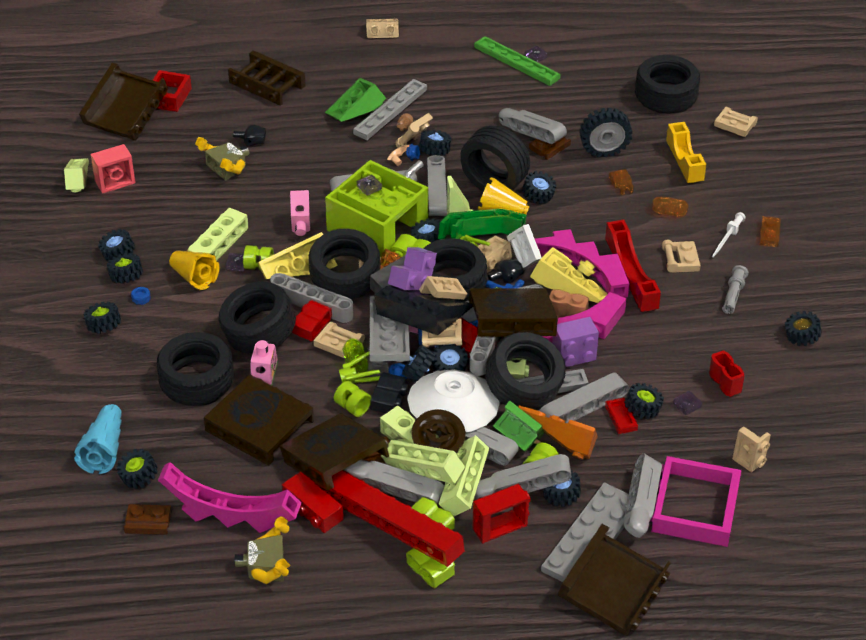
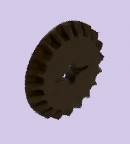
M435 409L421 414L412 426L414 444L451 450L457 453L465 440L466 432L462 421L455 414L446 410ZM437 431H440L443 436L436 438L435 434Z

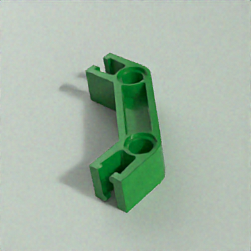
M507 209L452 212L440 222L438 239H445L446 235H451V238L460 239L465 235L495 233L509 235L526 224L527 215Z

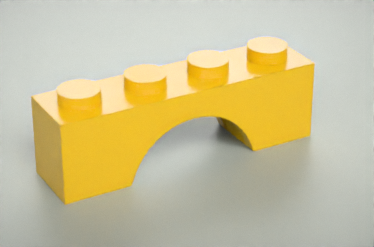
M686 123L668 124L666 141L687 183L704 181L706 163L701 154L693 153L690 131Z

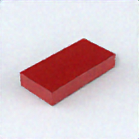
M624 397L605 401V407L618 434L638 430V424L632 412H629L628 408L625 407Z

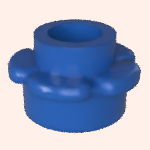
M410 144L406 149V155L411 161L420 157L418 145Z

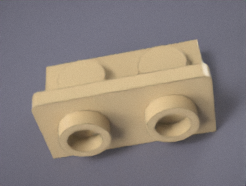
M366 19L367 38L399 37L398 19Z
M497 236L487 240V242H490L489 246L483 244L477 246L485 255L487 273L495 269L494 267L497 262L512 258L510 242Z
M427 276L419 289L421 293L431 294L436 298L464 300L467 292L456 278Z
M743 426L738 430L732 459L751 473L758 467L761 468L767 460L766 453L770 447L769 440L771 434L766 432L763 436L759 437Z

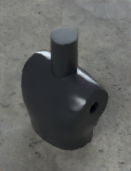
M250 125L245 132L234 131L233 137L244 138V143L248 146L259 143L264 144L266 128Z
M517 259L501 260L495 264L496 272L488 274V279L493 281L502 278L505 282L512 283L518 276L523 274V267Z

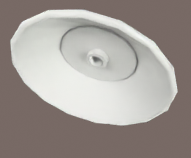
M460 370L436 371L421 377L411 387L407 398L410 412L416 419L421 414L430 410H446L455 414L462 421L466 433L486 426L497 415L500 401L491 392L485 379L471 372Z

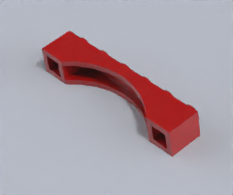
M625 220L607 222L605 240L612 254H618L629 281V289L640 311L659 309L661 291L656 281L649 278L643 271L635 253L631 233Z

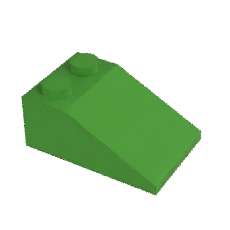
M359 78L325 113L342 122L374 111L383 104L386 97L374 83Z

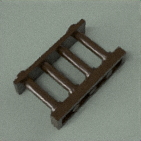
M254 50L249 53L250 64L242 70L228 69L229 83L280 106L283 105L282 94L290 87L295 86L299 89L305 87L304 72ZM253 69L259 70L253 77L246 75ZM266 74L272 76L265 83L259 81ZM279 80L286 82L278 89L272 87Z

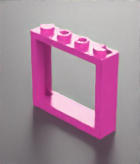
M667 456L665 464H662L660 474L662 479L659 480L658 485L659 494L656 496L655 511L650 519L653 522L651 532L728 547L741 470ZM670 474L730 485L723 527L661 515Z

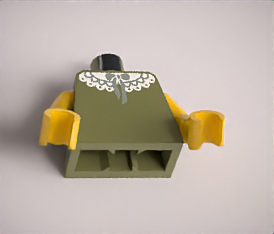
M202 137L197 138L195 145L198 146L200 151H205L206 165L226 181L235 174H241L246 166L245 157L249 155V150L246 146L237 148L232 143L213 146L208 144L206 139Z
M278 517L274 523L275 527L265 535L249 541L247 554H235V567H248L249 578L264 584L272 581H284V576H287L289 573L287 568L290 567V564L284 559L283 537L280 532L288 533V520L284 517Z

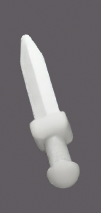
M737 213L734 221H730L727 224V234L716 248L712 258L720 251L731 234L736 235L738 233L740 223L745 221L743 213Z

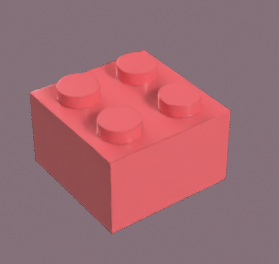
M124 144L91 154L94 179L102 194L135 184L132 156Z

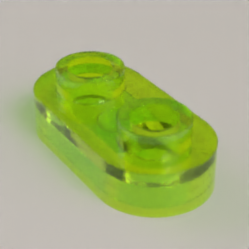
M349 339L343 345L342 350L346 363L365 354L362 343L357 339ZM367 358L358 362L361 366L357 363L351 366V368L355 367L357 374L366 372L368 370Z

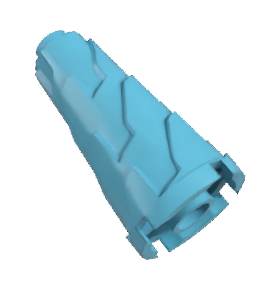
M114 404L104 406L75 448L74 453L76 455L74 459L77 465L89 473L93 474L94 470L100 471L99 474L109 472L114 467L122 421L120 419L122 415L121 409Z

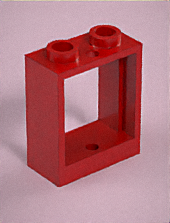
M159 70L153 81L159 82L161 78H164L167 86L178 89L175 94L166 93L159 102L157 109L178 112L192 89L190 75Z
M516 484L473 501L472 529L482 544L527 526L528 516L530 515L528 510L530 496L528 492L523 490L520 484ZM513 507V510L491 518L492 514Z

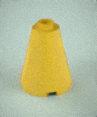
M491 177L492 183H487L480 199L482 207L478 206V210L507 209L527 214L530 207L527 205L528 202L500 181Z
M175 251L169 259L170 266L189 284L200 290L209 288L208 285L216 281L220 267L219 262L215 259L216 257L210 253Z

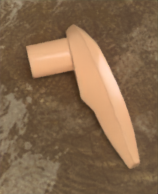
M409 145L395 149L390 153L387 160L393 161L397 166L401 165L402 161L399 156H402Z

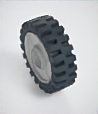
M601 108V112L595 110L594 115L590 113L588 118H584V123H581V129H579L584 148L588 153H591L593 156L597 155V157H601L602 154L604 157H608V154L614 156V152L619 154L621 152L620 149L624 150L626 145L630 144L633 134L628 117L616 108L614 110L607 108V111H605V108Z

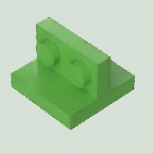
M509 401L505 406L506 411L493 427L503 436L515 441L519 448L526 453L536 439H541L544 431L541 424Z

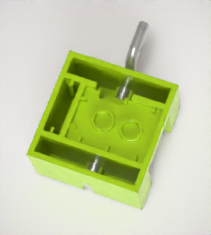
M369 160L325 197L327 231L354 229L363 232L377 244L380 257H388L391 254V247L395 243V221L398 220L412 227L415 226V223L428 219V187L410 179L423 166V162L418 160L404 175H401ZM365 179H366V182H367V180H371V182H372L371 186H370V184L366 186V184L363 183V182L365 181Z

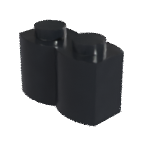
M383 372L371 398V410L388 413L396 406L401 408L402 396H406L408 391L406 377Z

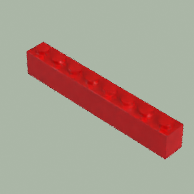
M341 470L332 475L334 488L328 491L322 488L340 503L343 509L446 567L465 552L463 536L460 533L445 527L440 522L432 520L427 515L421 514L409 505L399 502L394 497L388 496L378 488L368 485L363 480L357 479L347 471Z

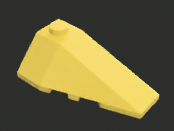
M321 232L258 262L265 279H270L276 273H282L290 277L310 275L309 251L314 242L323 233ZM334 258L326 264V267L329 269L338 266Z
M553 247L539 260L530 276L539 285L553 290H563L570 294H581L588 297L589 301L599 303L607 295L593 280H587L583 272L579 269L576 270L571 265L572 261Z

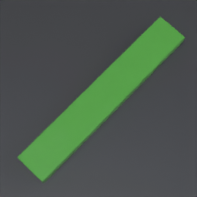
M486 36L474 43V48L549 86L560 79V73Z

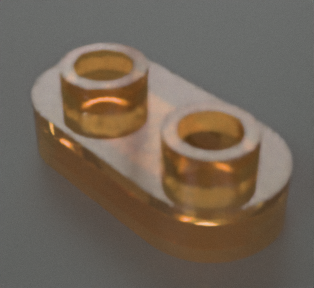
M656 197L653 200L652 209L658 214L681 217L688 213V203L680 199Z

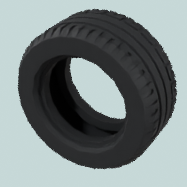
M658 55L645 60L637 70L636 97L642 105L656 112L678 113L690 108L698 98L700 73L692 62L679 56ZM661 83H671L675 85H664Z
M489 125L478 129L463 145L460 153L461 165L465 175L471 183L482 191L485 190L487 183H492L491 177L514 191L530 170V156L526 145L515 133L501 126ZM483 149L497 155L504 162L508 171L494 166L487 159Z
M336 229L327 232L314 242L309 251V272L313 285L345 296L351 300L371 291L370 275L381 268L380 252L377 244L365 233L354 229ZM340 256H353L364 262L358 270L349 273H337L326 267L330 260Z
M446 238L434 241L423 248L437 253L432 273L433 277L458 279L467 292L465 299L459 300L469 301L470 288L486 287L487 261L484 253L471 242L456 238ZM446 268H456L468 273L449 277L435 272Z
M264 281L246 284L232 292L223 302L218 316L220 327L229 344L235 350L247 354H253L255 344L261 340L278 347L290 336L296 323V313L285 290L279 285ZM263 311H271L262 320L253 324L243 325L253 315Z
M202 332L179 335L166 343L157 357V372L161 390L168 398L177 403L190 406L212 403L221 398L232 386L234 368L231 350L223 340L214 335ZM192 363H207L214 366L206 373L198 375H185L177 372L178 369Z
M528 332L514 333L501 339L493 350L486 366L487 384L499 401L505 405L511 401L518 407L520 405L534 410H539L545 404L554 400L566 374L564 359L556 346L548 339ZM515 358H523L533 362L543 372L545 382L538 385L520 383L512 377L506 362Z

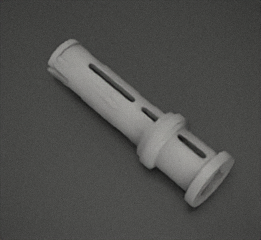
M736 265L732 268V277L728 281L729 290L722 310L727 314L734 312L740 290L745 286L744 280L748 277L749 272L744 266Z

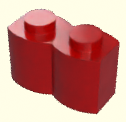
M309 301L303 305L301 312L296 316V323L292 333L309 341H314L321 330L330 322L332 309L316 301Z
M724 350L712 354L709 368L710 377L719 384L721 391L725 395L731 397L742 393L744 372L741 367L735 364L732 356Z

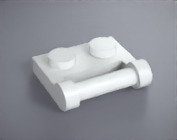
M529 224L521 226L507 236V240L511 242L516 258L521 263L523 270L528 269L542 258Z

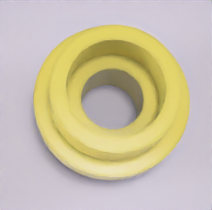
M581 260L579 262L578 269L589 277L595 273L593 270L595 266L588 260L585 262Z

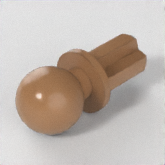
M408 113L401 115L398 119L397 128H400V131L408 129L411 123H413V117Z

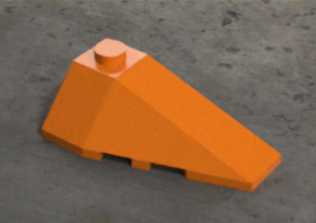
M519 405L521 410L542 425L544 433L572 453L573 457L580 460L584 458L590 459L598 437L594 427L573 420L565 423L563 419L555 415L547 418L545 417L546 414L541 411Z

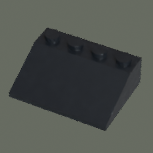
M392 285L385 286L374 295L377 315L435 335L441 334L473 307L471 303L459 299L436 298L431 294L421 293L419 290H403Z

